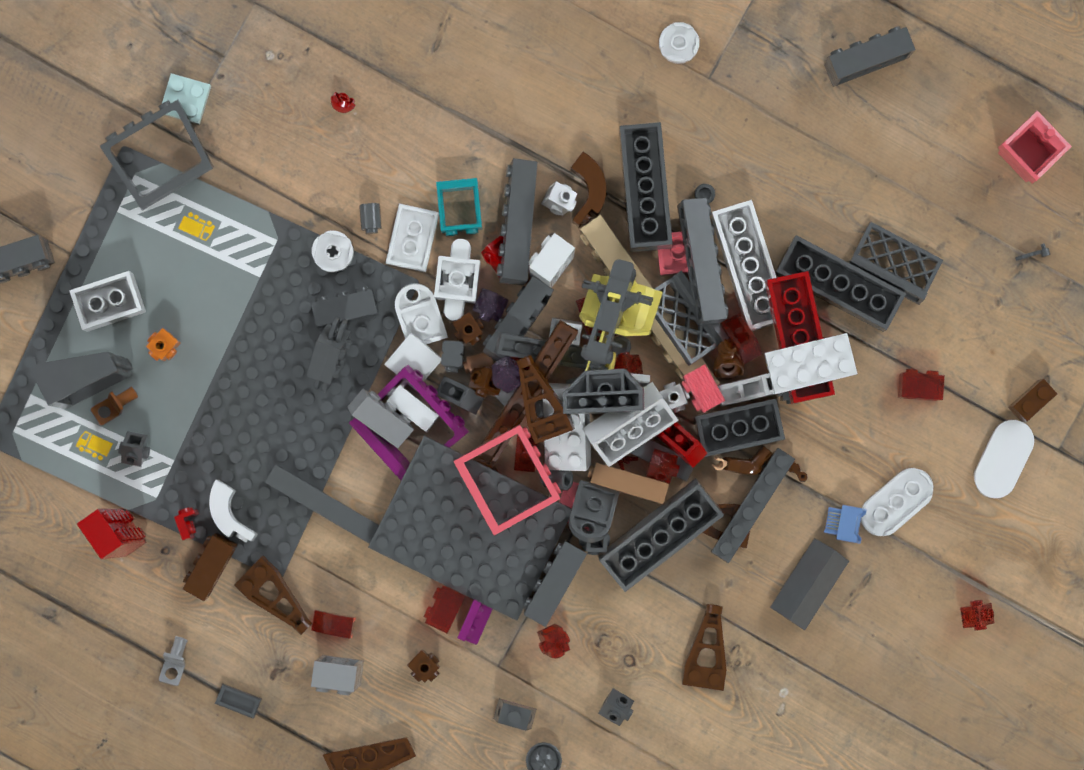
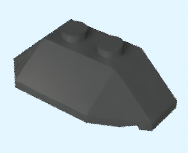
M627 369L584 371L563 392V414L620 413L644 410V388Z

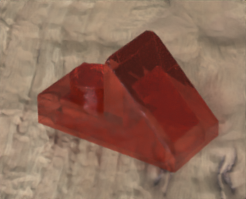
M517 434L514 470L535 472V465ZM531 436V438L528 439L530 444L532 446L536 445L537 447V444L534 443V440Z

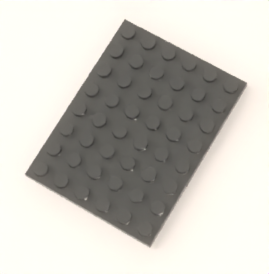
M424 435L368 548L472 599H476L510 618L518 620L523 611L522 607L528 597H530L569 520L572 508L556 501L502 532L493 535L453 462L455 459L463 456V454ZM473 459L464 463L498 525L548 498V496Z

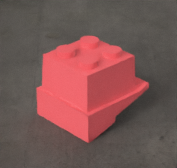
M1036 111L998 147L1000 150L998 154L1025 182L1030 181L1033 184L1072 146L1039 111Z

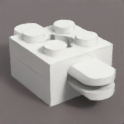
M457 239L452 243L450 257H438L434 298L445 300L444 314L450 321H456L464 315L465 303L476 304L481 263L480 260L470 259L471 246L465 239Z

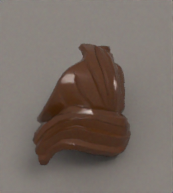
M724 339L717 347L719 355L713 364L714 376L726 380L736 378L738 375L743 376L744 365L739 356L735 354L737 348L733 347L731 341Z

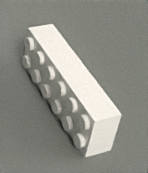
M752 200L713 211L710 216L747 332L773 325L765 281L776 278V274Z

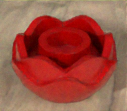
M335 92L330 98L333 109L338 112L348 113L355 107L354 98H349L346 93L338 94Z

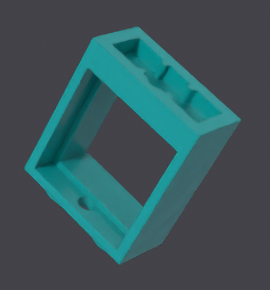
M470 178L436 182L441 233H446V236H456L458 232L466 231V234L479 233L478 230H483L478 179ZM473 190L476 223L446 226L443 192Z

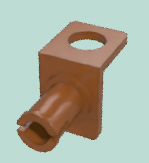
M129 387L117 396L110 392L107 399L92 407L90 411L98 423L103 426L121 415L123 406L137 399L138 395L132 387ZM101 407H107L110 410V416L102 418L99 416L98 410Z

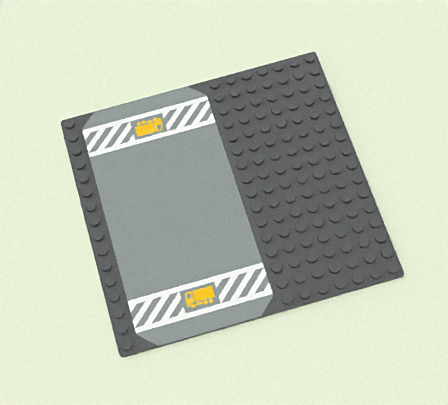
M123 146L117 156L118 161L142 195L151 192L182 173L127 146ZM112 167L0 403V451L179 533L174 516L179 515L178 511L188 507H192L193 510H199L200 514L188 518L190 521H193L196 528L195 538L192 540L204 544L208 536L212 537L215 533H219L238 544L231 558L252 567L264 555L283 577L313 514V510L266 484L265 481L276 464L323 492L352 429L349 422L355 417L351 415L348 405L363 388L368 392L370 391L400 326L395 310L396 296L404 286L413 283L419 284V281L354 251L353 259L345 270L334 273L324 271L315 263L312 256V246L315 239L320 236L319 234L197 178L142 211L114 167ZM332 246V249L327 250V253H330V257L338 255L339 252L336 250V246ZM127 271L132 272L146 312L88 332L82 330L69 290ZM361 287H368V290L372 289L379 315L348 322L346 330L351 331L349 340H352L349 351L345 354L347 358L343 370L341 369L339 377L333 379L326 392L321 391L323 382L319 389H315L316 379L307 377V372L316 341L324 328L318 329L316 327L311 303L316 302L315 298L327 296L328 299L336 297L335 294L347 291L348 294L356 293L355 289ZM408 290L406 297L412 300L416 290ZM164 328L179 340L181 344L175 349L177 353L171 360L162 361L159 359L156 361L148 354L150 350L146 347L149 343L147 340L154 332L158 333ZM107 351L122 356L125 359L127 358L133 369L130 370L132 376L68 409L47 405L29 367L38 363ZM129 387H132L137 393L138 398L124 405L121 415L101 426L90 409L107 399L110 392L117 396ZM101 407L98 410V414L102 418H107L110 416V410L107 407ZM127 431L148 435L147 447H150V454L148 459H144L142 467L121 463V454L118 453V450ZM215 480H220L236 490L231 501L232 513L236 520L258 534L254 541H242L236 537L237 532H234L232 537H228L215 524L209 506L210 493Z

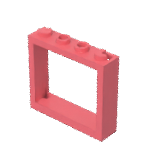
M517 425L453 461L493 535L502 532L560 500L558 494L561 491L557 483H552L548 476L551 475L546 463L541 464L538 458L541 456L536 445L532 446L528 439L531 438V435L527 428H522L521 425ZM518 434L551 496L498 525L464 463Z

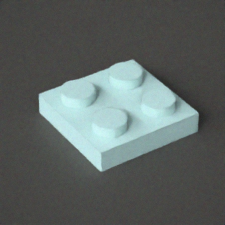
M171 73L162 103L167 100L172 103L179 99L190 122L200 125L211 85ZM175 110L166 114L167 116L180 119Z

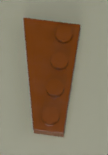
M408 737L330 752L323 754L329 770H389L416 757V754Z

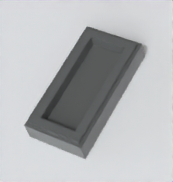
M222 684L215 704L254 719L262 698Z

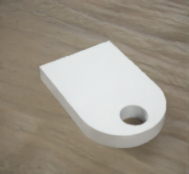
M418 283L404 286L396 296L395 310L405 339L411 332L425 344L448 338L433 292L425 285ZM415 289L418 292V297L415 300H409L406 297L408 290Z

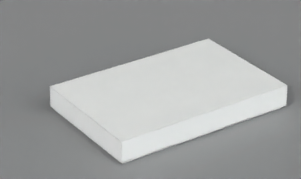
M399 203L386 264L426 273L439 212Z

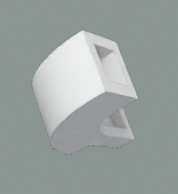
M769 373L718 386L725 399L724 402L720 403L721 406L774 394Z
M215 480L209 499L210 512L215 524L228 537H232L234 532H237L236 537L242 541H254L258 534L236 520L232 513L231 501L236 490L220 480Z

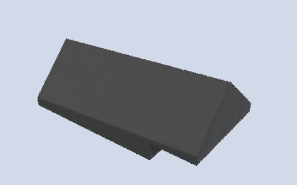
M814 538L780 589V593L770 608L805 631L849 563V560L836 550Z

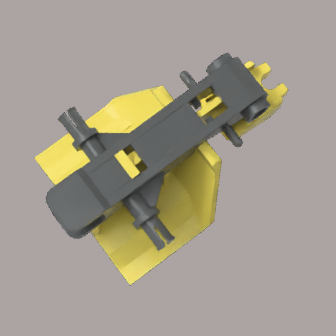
M617 259L613 263L610 276L593 274L591 281L586 279L583 281L582 288L588 289L579 317L585 326L593 327L591 336L582 335L583 338L589 339L588 345L584 344L581 352V357H585V360H588L585 371L614 369L616 353L611 351L612 346L622 347V344L613 342L615 334L623 336L650 334L663 292L637 284L635 280L636 270L631 262Z

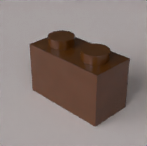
M1040 379L1008 408L1021 422H1028L1057 395V392L1045 379Z

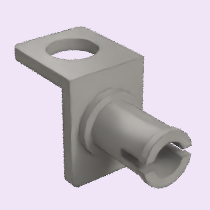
M175 636L171 652H164L163 654L165 662L159 676V681L179 686L186 665L182 655L188 640ZM170 668H174L178 672L177 677L172 680L168 679L165 675L166 671Z

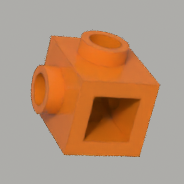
M162 328L158 333L154 332L147 340L149 343L146 347L150 350L148 354L156 361L159 359L166 361L167 359L171 360L176 355L177 350L175 349L181 342L166 329Z

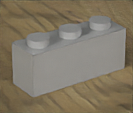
M363 388L348 405L351 415L399 448L414 430L410 424L411 420L401 413L400 415L395 412V407L389 402L384 404L380 401L381 398L374 391L368 392Z

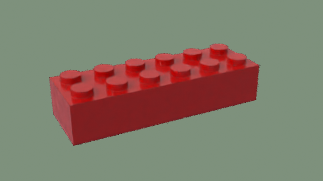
M806 271L766 280L765 287L779 350L823 339L809 272ZM832 381L788 391L791 404L835 395Z
M97 509L77 523V526L101 560L127 557L147 543L144 539L146 537L145 533L140 527L136 528L132 522L134 517L128 510Z

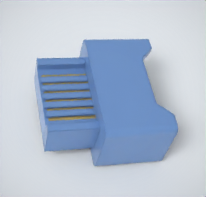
M842 505V509L829 507L824 533L837 535V540L861 544L862 539L858 534L861 517L866 515L867 509Z

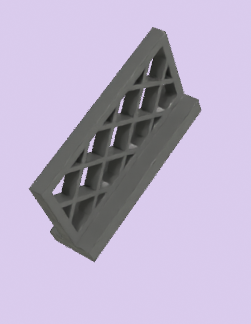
M870 222L848 263L906 293L905 298L920 305L925 300L943 259ZM871 229L879 233L881 240L871 242L869 237ZM890 240L896 241L899 249L890 252L886 242ZM883 243L886 253L876 256L873 245ZM869 247L872 257L866 259L858 255L862 248ZM910 249L915 251L917 259L908 261L904 251ZM901 252L904 263L894 265L891 255ZM887 256L891 267L883 268L879 265L878 259ZM930 259L936 265L934 269L926 271L923 261ZM919 262L922 273L913 275L909 265ZM905 266L909 276L904 278L898 276L896 268ZM924 276L926 281L924 289L916 285L914 278Z
M682 270L654 289L663 292L655 319L688 366L718 347V344L724 341V339H729L719 323L698 325V330L689 328L690 320H694L696 324L697 321L691 285ZM670 285L674 291V296L665 294L666 286ZM665 299L674 301L673 310L664 308ZM678 303L685 306L686 313L677 311ZM663 312L672 314V323L664 320ZM677 316L685 318V327L676 325ZM675 329L684 331L683 340L676 337ZM689 333L697 335V344L688 342ZM702 337L708 339L711 343L710 347L701 345ZM687 346L696 348L694 358H691L688 354Z

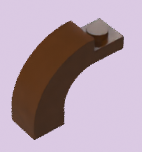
M584 151L571 167V172L585 182L589 193L586 203L572 221L577 227L588 223L592 217L589 214L590 212L597 216L599 215L606 197L604 174L597 162Z

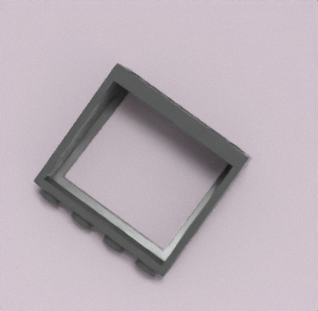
M108 351L38 363L29 367L47 405L62 409H68L132 376L130 370L133 369L127 358L125 359Z

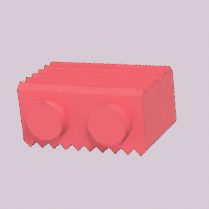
M706 364L682 377L684 381L681 384L687 393L691 392L694 398L691 402L696 411L701 410L704 413L725 401Z

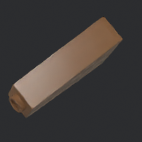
M596 463L595 467L590 466L587 478H591L590 483L658 504L664 503L669 484L599 463Z

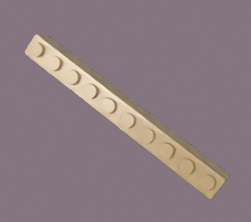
M601 215L580 229V239L585 246L590 245L593 250L591 254L597 263L601 261L605 266L603 271L606 276H610L614 261L621 259L633 263L636 270L635 280L637 284L652 288ZM663 312L664 320L672 323V315ZM654 319L651 333L653 334L651 339L657 347L660 345L665 352L662 354L669 364L673 362L677 368L674 371L680 380H683L682 377L706 364L701 357L688 366L657 320ZM675 329L676 337L683 340L684 332ZM687 346L688 354L691 358H694L696 349ZM707 366V368H708L709 372L711 373V375H712V377H713L715 383H716L717 385H719V384H720L719 381L717 380V378L714 376V374L712 373V371H711V370L709 369V367Z

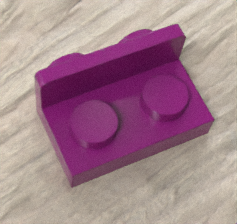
M474 599L457 638L477 645L493 609Z

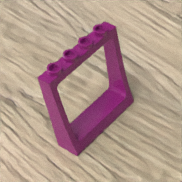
M409 365L405 366L377 394L381 398L380 401H382L405 378L454 431V436L444 444L445 446L451 448L469 433L464 427V420L458 415L454 416L450 411V404L445 400L441 401L436 396L437 390L430 384L427 386L422 380V373L417 369L413 370ZM352 419L349 424L392 472L402 480L410 464L406 457L397 447L358 419Z

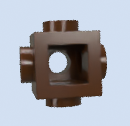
M470 312L452 323L457 330L454 335L459 342L473 346L482 340L480 336L483 335L482 329H484V326L479 318L474 320ZM467 328L473 329L471 333L465 332Z
M488 366L474 368L468 387L476 391L475 394L483 398H487V395L499 396L505 376Z
M423 649L407 664L412 670L410 674L418 682L422 680L425 683L428 679L432 682L440 674L437 671L440 668L438 665L439 659L433 653L428 655ZM426 664L429 669L423 670L422 665Z

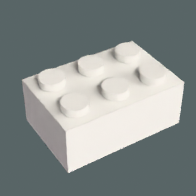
M130 271L69 290L81 328L86 332L146 312L134 274Z

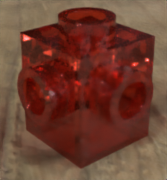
M630 352L618 354L614 369H627L629 373L643 374L639 354L630 355Z
M654 449L646 477L670 484L672 476L677 477L680 465H677L678 456Z
M974 600L970 601V605L960 607L963 628L974 627V631L985 630L987 625L995 623L992 603Z
M554 623L537 632L540 640L539 648L543 654L550 658H560L565 655V652L570 650L568 644L570 642L569 636L566 631H563L561 626Z

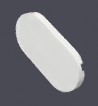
M1008 420L999 424L993 431L974 471V482L982 495L989 498H1001L1013 490L1034 446V435L1028 425L1018 420Z
M908 468L899 472L863 504L862 508L867 509L866 515L861 517L863 527L869 533L876 536H887L897 531L930 502L933 495L932 479L926 472L920 469Z

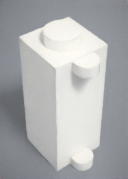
M403 381L397 388L394 387L387 394L389 397L387 402L425 432H428L440 416L405 390L404 387L407 385V382Z

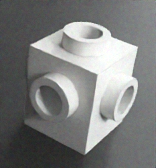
M556 181L549 186L541 204L549 208L552 213L563 216L574 209L577 202L575 201L577 193L570 186Z
M675 382L665 385V390L660 391V394L671 410L677 413L686 409L684 405L688 404L689 393L682 388L681 384L676 385ZM673 394L678 395V399L676 401L671 400V396Z

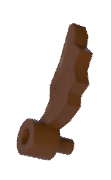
M794 461L788 471L795 473L800 482L807 481V474L801 472L799 464H796Z

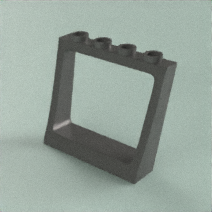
M179 99L172 103L167 100L158 106L159 111L154 114L152 111L145 113L141 116L142 121L137 124L134 121L123 127L125 131L118 135L116 132L105 137L107 141L100 145V148L142 211L212 170L214 167ZM175 110L198 151L201 162L151 192L142 195L112 152L111 147Z

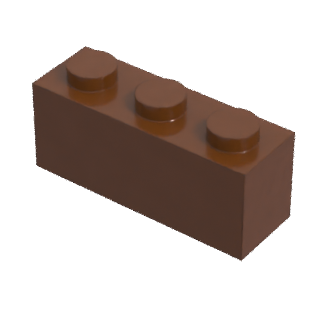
M215 533L212 537L208 536L203 544L205 550L202 554L199 553L193 562L195 565L193 571H189L183 580L186 583L183 590L202 601L207 600L238 544L219 533Z

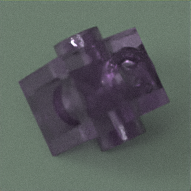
M482 288L472 311L480 314L478 318L490 323V320L498 322L509 300L496 292Z
M505 356L492 365V381L497 388L508 394L521 385L519 368L514 359Z

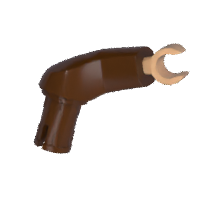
M762 445L751 459L723 457L722 459L720 456L715 455L714 459L720 462L717 465L712 464V466L716 470L723 469L739 474L757 475L762 472L761 467L772 455V452Z

